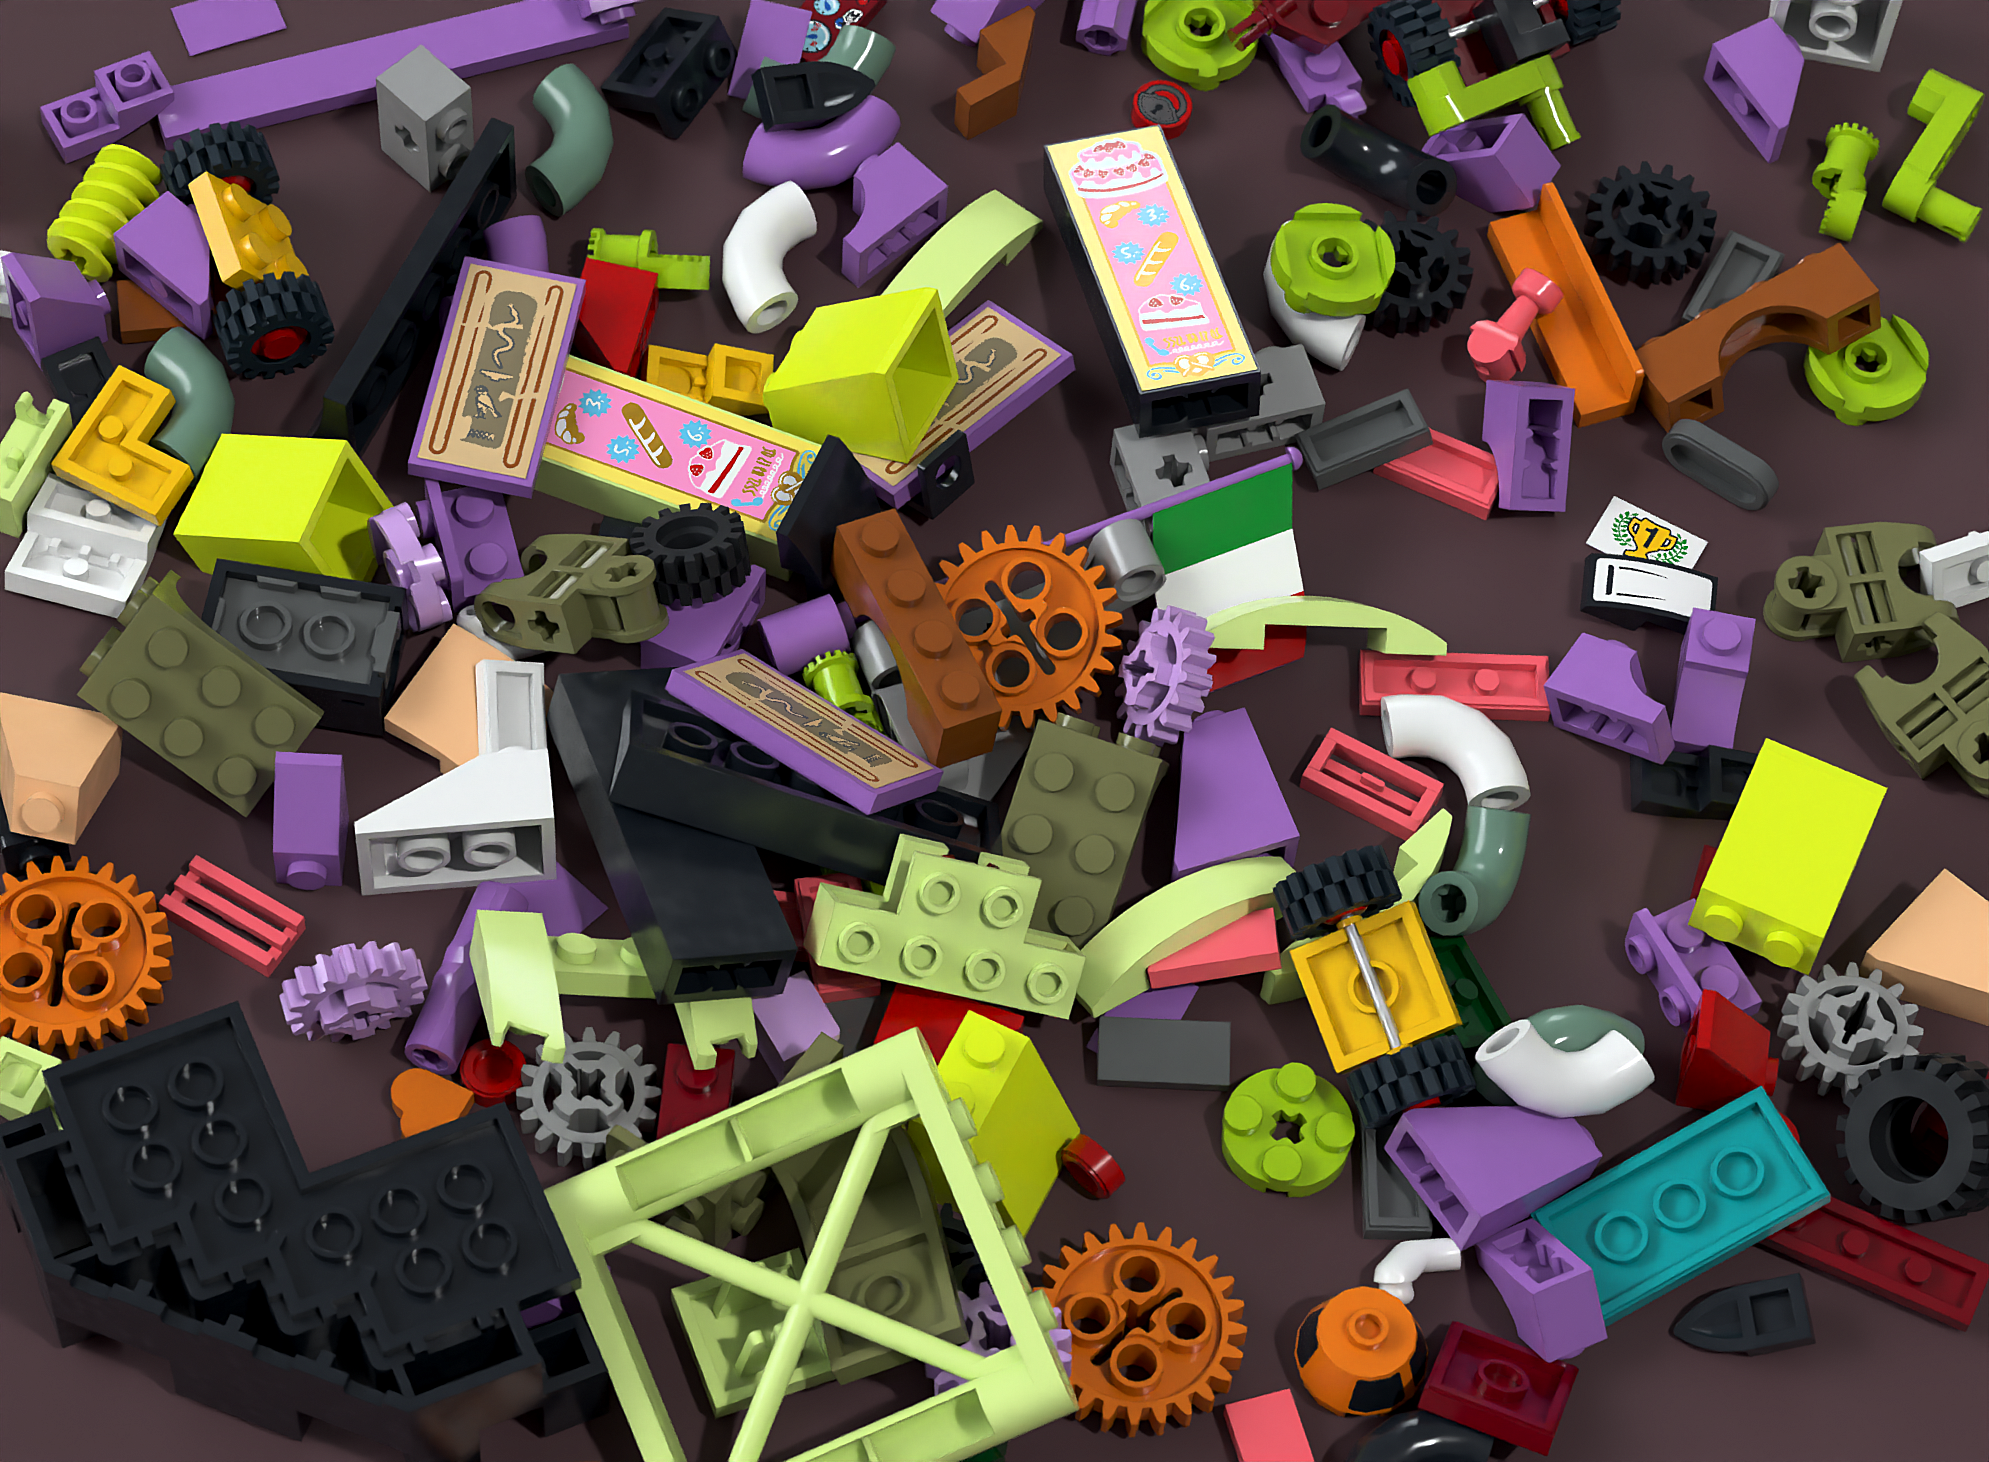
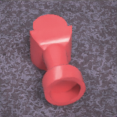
M1530 268L1522 270L1512 285V292L1517 299L1497 322L1490 320L1478 321L1470 327L1472 334L1468 339L1467 349L1479 378L1484 382H1487V380L1509 381L1517 371L1522 373L1526 364V354L1521 343L1537 313L1542 315L1551 314L1564 296L1561 289L1552 280L1536 270Z

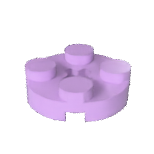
M404 502L370 517L367 520L369 539L377 564L385 563L392 582L387 585L406 588L410 630L421 632L451 621L453 615L447 597L442 588L436 585V582L446 578L442 561L433 544L429 543L421 547L417 539L420 537L419 527L410 506Z

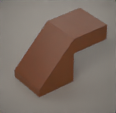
M1029 5L981 29L979 32L977 67L984 75L958 88L956 93L954 125L967 141L1017 115L1033 44L1035 12Z

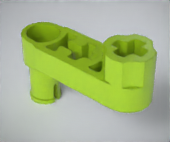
M1550 54L1468 87H1465L1454 61L1439 65L1406 81L1429 137L1518 101L1520 106L1526 104L1541 139L1550 151H1554L1581 138L1560 94L1559 89L1564 86Z
M1934 69L1928 70L1907 110L1908 115L1928 125L1893 179L1883 200L1882 207L1913 223L1921 219L1958 238L1963 243L1968 240L1978 223L1983 209L1978 206L1975 207L1935 186L1938 177L1973 124L1983 103L1984 93Z

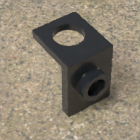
M959 429L917 465L921 491L905 503L931 520H934L975 483L967 435ZM954 456V465L936 479L937 472L943 462L949 457Z

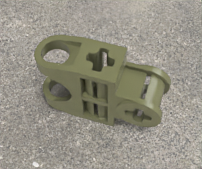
M1873 522L1825 527L1813 556H1795L1781 564L1774 579V589L1767 596L1763 607V616L1767 626L1772 632L1783 639L1805 641L1813 638L1835 636L1842 663L1900 657L1935 646L1922 627V622L1935 612L1946 615L1960 625L1959 616L1953 603L1944 600L1935 601L1933 595H1922L1914 592L1902 581V577H1907V571L1920 568V551L1938 546L1931 529L1923 525L1909 523Z
M551 534L540 536L521 555V566L525 576L493 582L482 590L474 600L475 614L484 630L490 636L500 642L525 649L575 654L592 637L611 639L618 643H636L658 635L669 624L667 609L664 605L658 603L653 585L657 575L655 564L649 557L633 555L629 540L626 538L585 534ZM539 554L547 556V561L544 565L539 560ZM492 602L508 606L514 615L515 623L502 619L495 612Z
M1935 612L1922 622L1924 631L1939 652L1937 657L1939 660L1938 665L1930 677L1916 684H1903L1893 680L1889 675L1882 678L1871 666L1866 665L1854 675V679L1883 735L1922 780L1948 761L1975 793L1989 798V760L1982 763L1981 755L1989 751V651L1981 641L1952 619L1940 612Z

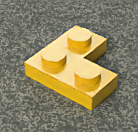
M118 365L52 461L51 466L56 475L161 527L194 478L189 465L147 445L176 403L172 391Z

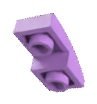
M150 51L95 70L96 87L40 107L42 123L66 164L102 149V147L125 137L159 114L175 100L174 91Z

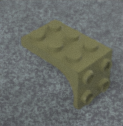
M170 570L160 583L149 576L116 619L126 627L124 632L112 626L79 669L89 679L77 695L244 817H247L275 780L276 752L295 753L322 718L325 711L219 635L194 614L177 592L176 583L181 578L178 574Z
M1058 712L1055 724L1041 719L1038 720L1001 831L1003 857L1024 861L1030 867L1028 876L1037 877L1042 880L1029 928L1066 936L1081 950L1111 921L1148 808L1161 779L1164 776L1167 777L1171 765L1158 758L1161 747L1156 746V744L1120 732L1116 744L1098 739L1101 728L1095 726V724Z
M821 1032L777 1087L843 1059L844 1046L824 1032ZM614 1125L606 1135V1162L648 1143L624 1127ZM768 1166L656 1215L652 1219L669 1229L723 1250L736 1233L745 1236L753 1229L765 1209L766 1203L763 1201L776 1183L780 1186L781 1184L771 1166Z
M904 1124L889 1131L826 1292L958 1345L969 1341V1336L929 1169ZM862 1126L771 1165L793 1211L804 1244L807 1260H809ZM821 1320L831 1370L840 1385L915 1360V1358Z

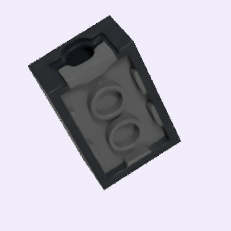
M217 558L201 620L325 711L316 725L383 736L385 729L384 717L390 709L409 630L406 588Z

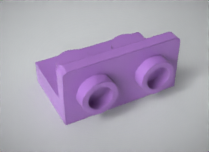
M424 478L426 500L415 502L418 524L423 539L434 537L436 549L446 578L436 582V585H439L442 590L447 589L453 613L474 605L476 596L489 584L501 582L503 579L524 576L502 493L470 486L441 492L438 480Z
M1695 898L1654 917L1647 908L1635 912L1625 938V949L1632 966L1638 973L1647 974L1659 992V1002L1664 1015L1672 1025H1680L1686 1035L1703 989L1717 991L1749 1016L1758 1013L1762 1003L1761 998L1724 942L1714 939L1706 932L1688 925L1696 903Z

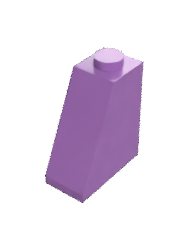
M1245 707L1226 713L1214 710L1198 716L1192 721L1191 731L1183 733L1179 760L1170 884L1205 868L1244 858L1262 856L1282 857L1293 867L1300 835Z
M1523 1106L1413 1108L1402 1114L1384 1147L1460 1251L1530 1217L1532 1212L1585 1184L1603 1156L1595 1146L1589 1131L1584 1126L1578 1124L1574 1117L1556 1118Z

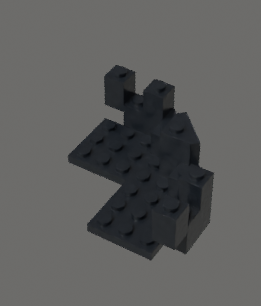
M237 1000L42 1070L44 1083L62 1130L58 1129L50 1107L0 1124V1188L17 1232H22L33 1260L40 1292L62 1349L102 1334L169 1360L177 1394L302 1442L313 1417L400 1450L406 1462H481L479 1430L534 1410L545 1438L609 1413L608 1369L583 1311L531 1331L527 1330L521 1316V1311L582 1289L580 1273L505 1101L309 1173Z

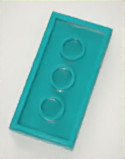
M1759 1086L1532 1212L1530 1215L1531 1218L1536 1220L1593 1269L1604 1324L1607 1327L1831 1202V1197L1763 1087Z

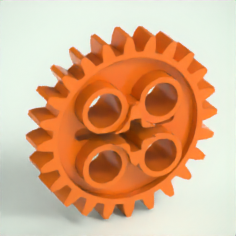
M1008 525L1005 533V543L996 544L987 530L982 532L983 550L977 553L965 543H960L958 546L964 562L957 567L948 561L941 560L939 565L948 580L945 585L935 582L958 628L961 616L968 609L983 607L993 614L991 627L985 633L979 636H970L962 631L961 633L1002 709L999 728L1004 732L1010 726L1013 715L1021 716L1027 732H1033L1036 714L1044 713L1048 721L1055 724L1058 715L1057 707L1063 704L1077 715L1082 713L1081 705L1076 695L1081 690L1095 697H1099L1102 694L1092 677L1095 672L1104 675H1114L1115 668L1103 657V653L1119 651L1123 647L1120 639L1107 634L1108 629L1118 627L1124 624L1122 613L1104 611V607L1113 603L1118 598V594L1115 588L1097 590L1096 586L1106 576V570L1103 565L1095 566L1085 571L1083 567L1089 556L1086 547L1082 546L1068 556L1065 554L1067 543L1065 534L1060 532L1051 544L1047 546L1043 544L1040 526L1036 525L1031 530L1027 542L1019 541L1014 526ZM1024 571H1036L1045 578L1042 592L1031 599H1021L1011 592L1013 579ZM988 583H995L1021 621L1028 622L1034 619L1029 625L1036 643L1055 666L1053 674L1047 675L1043 672L1019 636L1013 635L1008 639L1006 638L1011 633V629L1005 615L985 591ZM1062 621L1073 622L1082 629L1080 641L1069 650H1057L1047 643L1050 629ZM1009 658H1020L1029 664L1030 672L1027 679L1016 687H1005L995 680L998 666Z
M60 855L54 856L51 872L42 874L32 861L27 862L26 871L28 879L21 883L14 876L7 872L4 873L2 878L6 892L2 896L0 895V1038L2 1036L5 1037L13 1030L12 1037L14 1041L26 1046L32 1040L39 1041L41 1052L51 1055L56 1044H65L70 1059H75L79 1051L80 1042L88 1040L93 1049L98 1051L104 1048L102 1035L111 1032L122 1041L128 1040L125 1023L128 1018L146 1025L149 1022V1016L143 1001L163 1003V989L159 981L172 980L171 963L166 958L174 955L171 936L165 935L169 931L165 912H155L157 906L154 893L149 891L138 895V882L134 874L116 883L115 868L111 862L104 865L97 875L91 873L87 856L80 858L74 871H65ZM78 907L79 911L75 917V922L73 921L71 930L75 950H68L65 956L69 913L72 908ZM38 918L53 920L48 926L41 929L25 927L29 922ZM111 926L118 929L114 934L107 937L90 935L101 927ZM65 957L61 1001L58 1006L52 1007L50 1005L59 984L56 964L62 963ZM24 976L40 978L35 984L28 987L19 988L12 986L17 979ZM98 984L105 986L100 993L93 996L77 994L81 988L87 985Z
M1138 1222L1133 1239H1124L1118 1226L1110 1224L1108 1240L1104 1244H1101L1089 1231L1085 1232L1082 1241L1083 1254L1081 1255L1074 1249L1064 1245L1061 1248L1059 1258L1062 1269L1046 1264L1042 1274V1283L1046 1288H1033L1032 1292L1040 1289L1045 1291L1052 1308L1058 1307L1061 1311V1329H1069L1071 1331L1072 1343L1069 1354L1072 1355V1372L1068 1378L1076 1399H1078L1079 1410L1076 1411L1075 1419L1080 1422L1093 1410L1100 1412V1428L1102 1432L1106 1433L1115 1419L1119 1418L1125 1419L1128 1436L1135 1437L1140 1420H1149L1152 1429L1157 1436H1160L1164 1433L1166 1416L1171 1414L1178 1423L1186 1428L1190 1426L1191 1404L1209 1414L1213 1410L1215 1401L1212 1390L1227 1394L1233 1378L1227 1370L1235 1371L1240 1369L1243 1352L1236 1347L1244 1345L1247 1326L1235 1323L1242 1318L1245 1306L1244 1301L1227 1299L1233 1292L1235 1279L1233 1276L1213 1279L1219 1258L1214 1254L1199 1262L1195 1260L1196 1239L1191 1238L1179 1249L1171 1246L1172 1228L1166 1227L1159 1235L1157 1241L1148 1240L1144 1222ZM1133 1277L1142 1278L1151 1283L1153 1289L1143 1293L1133 1292L1126 1288L1122 1281ZM1176 1292L1181 1295V1297L1169 1301L1163 1307L1161 1306V1302L1171 1293ZM1082 1318L1094 1319L1103 1325L1104 1330L1096 1334L1082 1333L1075 1328L1073 1322ZM1150 1318L1148 1333H1146L1141 1327ZM1176 1324H1186L1196 1329L1200 1336L1191 1340H1183L1171 1334L1168 1328ZM1127 1325L1132 1331L1123 1339L1124 1328ZM1110 1351L1112 1352L1111 1357L1102 1365L1095 1366L1091 1363V1361L1098 1360ZM1128 1365H1136L1147 1370L1151 1377L1145 1381L1135 1382L1123 1377L1119 1369Z

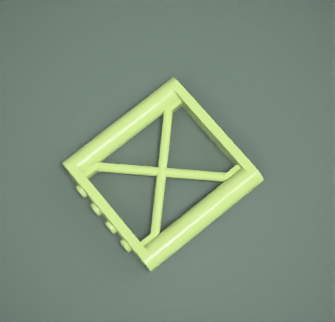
M917 1026L543 1190L581 1276L582 1289L575 1292L645 1462H687L603 1256L630 1243L789 1307L728 1462H758L815 1318L969 1381L784 1462H960L1079 1410L1073 1387L1049 1331L1059 1327L1052 1305L1043 1289L1032 1292L1022 1269L1023 1266L1032 1263L1025 1241L1016 1225L1005 1228L995 1205L996 1202L1005 1199L1000 1182L989 1161L978 1164L968 1139L978 1135L970 1111L962 1097L951 1100L933 1055ZM920 1116L1016 1342V1345L988 1357L981 1356L826 1292L889 1131ZM862 1126L800 1281L647 1220Z

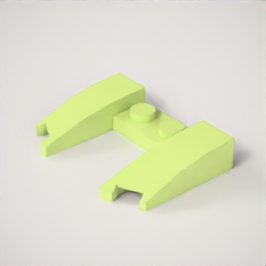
M477 910L469 956L492 1045L501 1047L508 1030L518 1035L534 1033L543 1036L545 1043L541 1060L563 1064L566 1047L559 994L656 999L632 937L625 940L595 939L579 933H567L560 937L547 936L542 913ZM752 997L674 1003L695 1070L714 1068L717 1053L712 1045L726 1044L736 1038L742 1054L748 1059L755 1057L758 1042Z

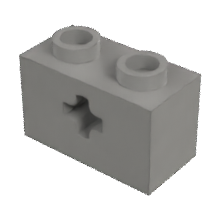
M421 44L376 77L381 150L431 193L446 180L455 179L474 147L471 87Z
M1303 344L1285 348L1278 346L1266 347L1254 354L1261 370L1259 416L1191 428L1193 436L1201 435L1208 451L1209 462L1295 443L1294 434L1322 423L1325 401Z
M1134 425L1114 429L1110 465L1127 512L1210 482L1206 472L1209 470V456L1205 441L1201 435L1193 436L1191 429L1144 438L1138 437ZM1151 516L1146 519L1140 520V522L1143 523L1144 528L1152 542Z

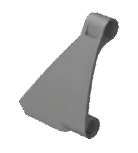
M1137 519L1120 520L1103 528L1094 536L1088 548L1089 556L1083 569L1086 571L1092 567L1103 565L1106 570V576L1096 586L1097 590L1115 588L1118 594V598L1110 605L1104 607V611L1120 613L1153 595L1163 587L1167 580L1164 574V567L1142 522ZM1045 582L1020 592L1015 596L1021 599L1034 598L1042 592ZM1007 599L995 602L1007 619L1011 629L1010 637L1013 635L1019 636L1043 672L1047 675L1053 674L1055 666L1036 643L1029 625L1034 619L1028 622L1021 621ZM983 607L961 616L959 629L964 634L979 636L987 629L986 623H992L993 614ZM871 620L860 626L853 633L850 644L872 692L871 698L885 734H887L888 738L930 763L908 721L904 687L892 650L880 628ZM1070 621L1059 622L1050 629L1047 643L1057 650H1069L1080 641L1082 629ZM1020 658L1006 659L998 666L995 680L1005 687H1016L1027 679L1030 672L1029 664ZM1044 713L1036 714L1033 732H1027L1021 716L1013 715L1011 724L1006 732L1001 731L998 726L992 752L940 768L944 773L939 786L992 802L1028 751L1038 720L1048 721Z

